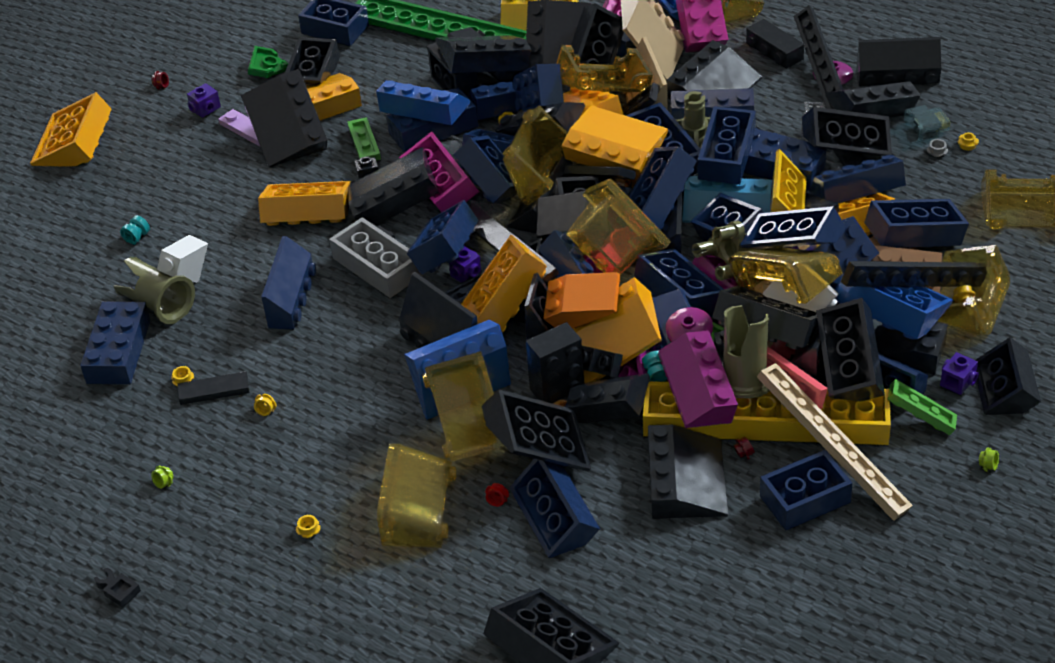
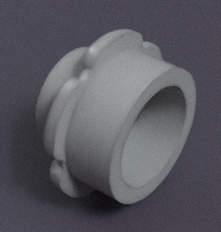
M941 139L931 140L929 147H927V152L934 157H941L948 153V149H946L947 144Z

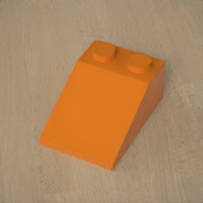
M618 272L568 274L549 281L544 320L554 328L567 322L573 329L617 312L620 274Z

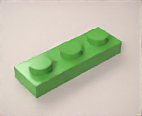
M367 117L348 121V129L359 159L375 157L376 161L381 160L380 152Z
M897 379L890 384L888 400L895 406L907 410L916 418L926 421L935 429L943 431L948 435L954 432L957 414Z

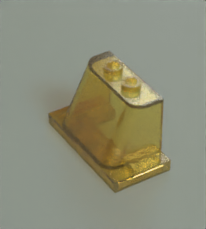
M611 178L586 189L583 196L589 204L566 233L579 246L580 251L594 262L598 269L604 273L618 272L620 276L638 258V255L665 249L671 242Z

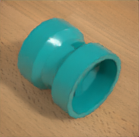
M135 215L129 224L124 225L120 229V234L126 242L135 245L140 241L141 236H145L150 231V226L144 218Z
M659 351L647 353L642 358V364L650 375L649 381L665 382L667 377L658 355Z

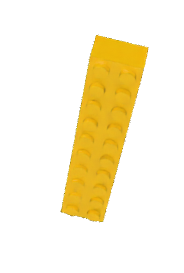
M649 381L644 398L643 436H648V425L673 424L685 428L669 383ZM827 389L821 410L853 444L889 445L891 427L890 401L888 400L889 389H884L885 396L865 401L832 399L829 397ZM771 391L756 398H736L738 406L732 423L686 428L719 439H741L745 436L748 440L818 442Z

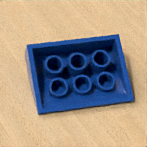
M841 281L837 290L839 294L835 298L839 303L863 298L871 309L873 320L881 322L888 329H896L903 332V335L909 339H919L926 335L953 301V299L927 287H846Z
M491 320L484 321L404 354L426 420L511 385L504 337L500 325Z

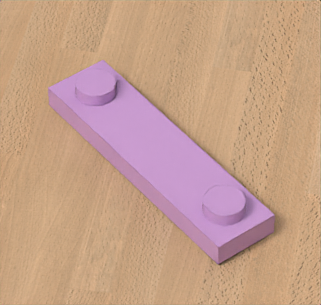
M232 109L218 119L220 125L260 146L249 117Z

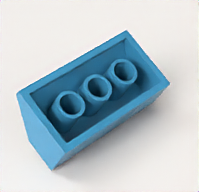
M690 176L685 182L682 222L691 223L690 221L719 193L759 207L764 213H770L772 180L742 178L739 185L698 180V176Z

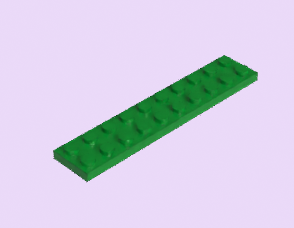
M358 0L355 3L366 6L368 21L371 25L432 40L438 37H447L450 32L469 27L476 32L481 30L486 36L512 35L526 39V30L400 0Z

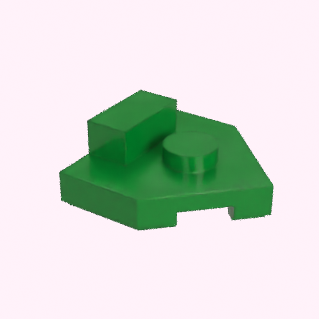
M254 46L248 75L268 78L286 71L289 63L279 58L278 53L274 49Z

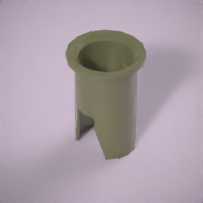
M130 257L124 260V263L140 278L136 283L135 290L130 287L114 285L113 287L117 294L135 302H146L147 308L154 311L158 320L165 324L177 323L188 314L195 298V287L190 279L185 276L176 275L172 277L137 257Z
M732 306L724 311L723 368L736 398L750 399L760 397L770 391L757 378L761 370L767 368L768 314L765 315L763 321L750 324L749 326L743 306Z

